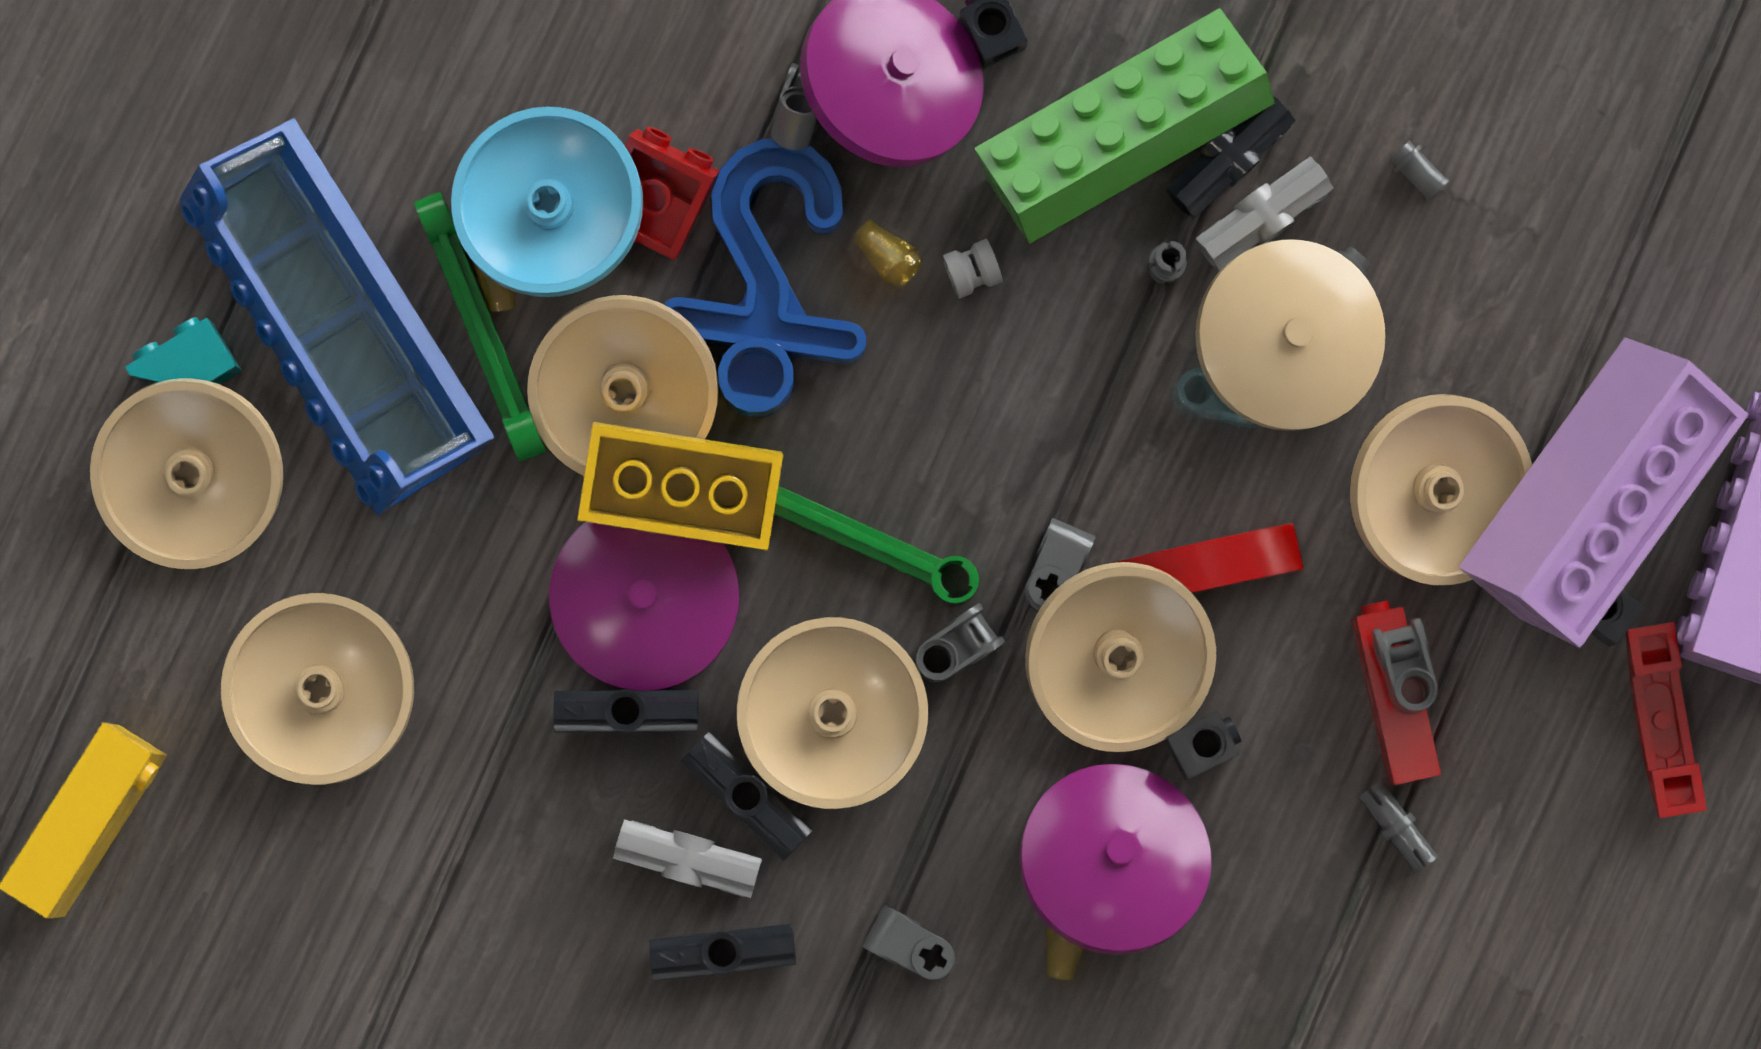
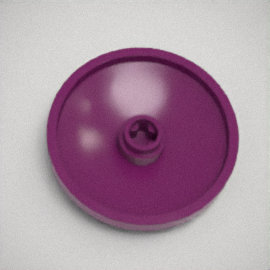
M832 0L815 18L805 36L800 57V73L808 104L828 134L844 148L863 159L893 167H910L929 163L940 158L955 147L969 132L978 116L983 96V75L977 51L959 21L935 0Z
M584 522L569 537L556 559L550 580L549 607L553 625L560 642L573 660L586 672L609 685L622 689L663 690L691 680L709 667L720 655L730 639L736 624L739 610V584L733 561L723 543Z
M1104 764L1091 766L1069 774L1054 784L1041 797L1030 814L1023 830L1019 851V867L1023 886L1030 903L1040 918L1055 933L1068 942L1089 951L1109 955H1126L1139 953L1161 945L1176 935L1189 922L1199 908L1208 888L1211 874V849L1205 826L1199 814L1186 796L1174 785L1162 777L1141 768L1121 764Z

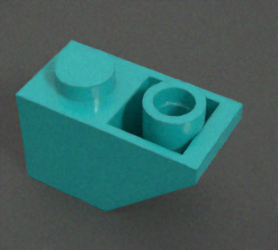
M197 317L191 318L177 326L173 330L175 337L159 346L157 342H152L137 350L132 355L134 362L125 366L130 376L139 381L152 384L171 379L187 378L206 380L221 385L242 372L241 367L215 324L208 318L199 321Z

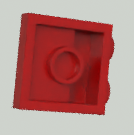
M646 127L644 132L636 129L628 136L624 145L637 168L643 192V212L635 241L675 261L679 258L698 215L702 213L720 170L712 167L714 159L703 151L688 148L687 152L684 153L670 146L672 138L659 129Z

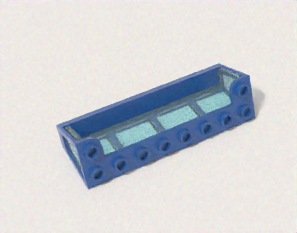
M295 118L197 167L179 199L183 217L191 227H196L206 242L205 249L208 257L216 267H222L230 280V289L233 297L240 306L247 307L255 320V329L258 337L264 345L272 347L280 360V370L289 385L296 386L305 400V410L308 417L316 426H321L330 440V450L333 457L341 466L347 467L355 480L357 495L366 506H371L375 514L379 516L484 450L495 436Z

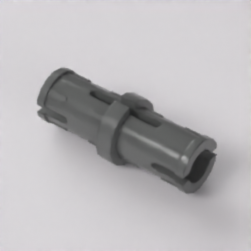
M1170 241V243L1164 242L1151 252L1149 257V273L1156 282L1165 284V282H1173L1184 273L1187 266L1186 251L1180 243ZM1164 257L1165 260L1170 261L1173 265V268H1171L1170 265L1165 264L1162 258Z
M1382 779L1371 787L1382 804L1379 803L1370 789L1358 796L1360 801L1362 800L1384 830L1381 835L1385 841L1391 839L1412 868V872L1416 874L1425 868L1426 865L1415 849L1428 865L1436 860L1439 855L1435 853L1413 822L1417 819L1411 812L1409 814L1405 813Z

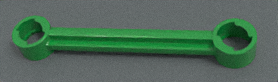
M441 191L414 201L421 223L434 249L519 462L521 463L546 453L543 440L535 427L530 410L465 250L458 238L453 218Z
M778 485L774 515L931 585L934 594L944 603L951 605L962 604L971 599L975 594L979 584V575L974 564L968 559L961 556H949L941 559ZM950 564H960L969 574L968 586L972 588L959 598L948 597L949 592L943 588L941 583L942 573L940 571Z

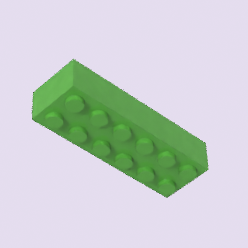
M1221 8L974 149L987 181L1030 244L1270 107L1275 102L1267 72Z

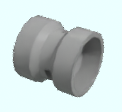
M987 239L973 243L968 251L961 253L954 250L942 255L947 274L958 299L972 294L975 287L983 284L991 287L1003 282L996 257ZM970 259H973L979 277L976 276L974 267Z

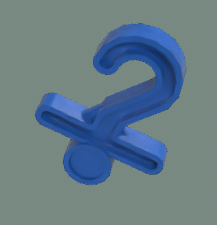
M761 139L737 150L720 169L711 193L714 226L747 286L743 300L737 305L674 297L664 303L665 306L673 309L689 321L700 333L706 344L730 347L723 355L718 368L720 391L726 403L734 411L750 418L768 417L780 411L789 401L794 388L793 365L788 356L840 364H853L859 361L866 351V335L859 325L848 321L807 316L788 283L787 277L750 211L752 198L762 186L771 182H784L793 185L801 193L805 201L806 221L814 232L830 234L841 226L843 220L842 188L831 164L811 146L802 150H791L778 145L773 139Z

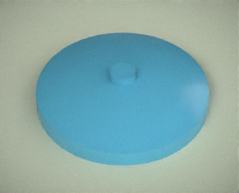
M537 107L522 110L500 119L482 132L464 154L454 178L451 197L452 217L463 248L475 265L490 279L511 291L536 297L563 296L584 290L596 284L610 274L625 258L640 228L643 212V192L640 177L630 153L622 141L609 128L598 120L572 109Z

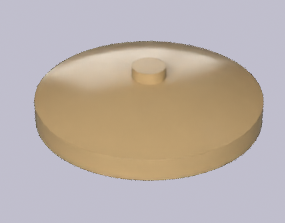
M1304 240L1268 242L1247 250L1232 259L1219 271L1208 286L1202 298L1196 320L1195 336L1198 359L1212 390L1227 407L1240 417L1259 426L1274 430L1295 431L1310 429L1327 424L1347 413L1358 404L1372 386L1378 375L1385 350L1383 313L1375 291L1367 278L1351 261L1340 253L1326 246Z
M615 295L585 302L573 308L555 322L542 339L533 357L528 376L527 393L531 417L545 445L562 463L584 476L594 422L706 439L716 414L719 385L712 354L700 333L689 321L673 309L651 299L638 296Z
M180 378L158 382L139 390L122 402L111 413L99 431L94 443L90 464V482L94 501L100 516L109 530L124 546L133 553L155 564L177 569H199L218 565L234 558L259 538L272 520L280 501L283 486V464L273 431L261 413L249 401L231 389L217 383L199 379Z
M1438 394L1419 397L1406 402L1388 413L1378 422L1365 439L1357 455L1351 476L1350 503L1352 515L1358 533L1368 550L1381 564L1391 571L1419 583L1443 586L1472 580L1458 567L1532 466L1529 452L1522 437L1512 423L1494 408L1477 400L1457 395Z
M1129 562L1098 565L1074 575L1060 585L1039 609L1029 631L1025 653V668L1030 690L1047 719L1071 740L1083 746L1109 752L1143 749L1165 740L1166 736L1179 731L1196 714L1204 702L1213 681L1216 665V643L1213 629L1205 610L1195 596L1171 575L1148 565Z
M309 593L296 595L278 601L262 610L244 626L234 640L222 671V708L227 725L237 744L253 762L277 777L296 783L311 785L339 783L355 778L372 769L392 751L400 740L410 719L413 707V670L405 646L397 633L372 609L352 599L334 594Z
M840 617L812 619L791 626L779 633L759 651L751 662L742 680L738 696V731L741 743L752 766L776 791L791 800L811 807L823 809L850 808L862 805L885 794L904 778L920 753L926 736L928 724L927 694L921 675L913 660L893 638L883 631L853 619Z

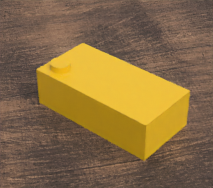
M594 422L591 430L577 520L768 550L783 453L762 448Z
M103 722L1 881L0 889L45 918L65 917L143 793L154 780L159 768L168 755L124 727Z

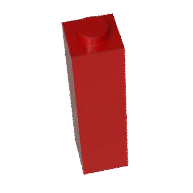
M1389 601L1361 606L1362 616L1351 619L1388 784L1389 786L1441 775L1427 710L1408 715L1399 712L1393 706L1383 671L1380 669L1371 636L1373 629L1379 628L1382 632L1407 626L1403 607L1390 609ZM1404 642V643L1392 645L1391 647H1392V648H1395V647L1407 645V644H1410V642ZM1415 679L1403 681L1401 693L1404 699L1412 704L1421 703L1424 700L1421 683Z

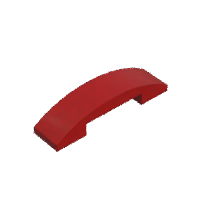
M1293 523L1211 539L1113 562L1138 563L1157 568L1180 581L1191 593L1304 569Z
M1670 622L1628 629L1626 632V646L1634 712L1642 756L1658 818L1707 811L1699 763L1694 761L1679 669H1682L1675 623Z

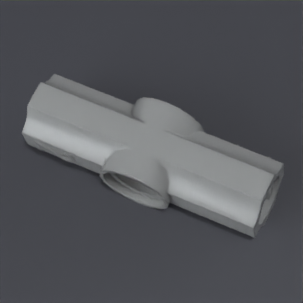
M1310 156L1271 185L1266 183L1253 191L1233 207L1235 211L1202 232L1195 239V242L1209 264L1219 273L1235 257L1258 244H1265L1278 236L1295 222V217L1325 198L1334 188L1324 170Z
M625 819L613 859L661 872L660 876L701 888L704 884L718 888L720 891L749 898L752 896L762 858L714 845L715 841L677 830H673V833L657 829L654 826Z

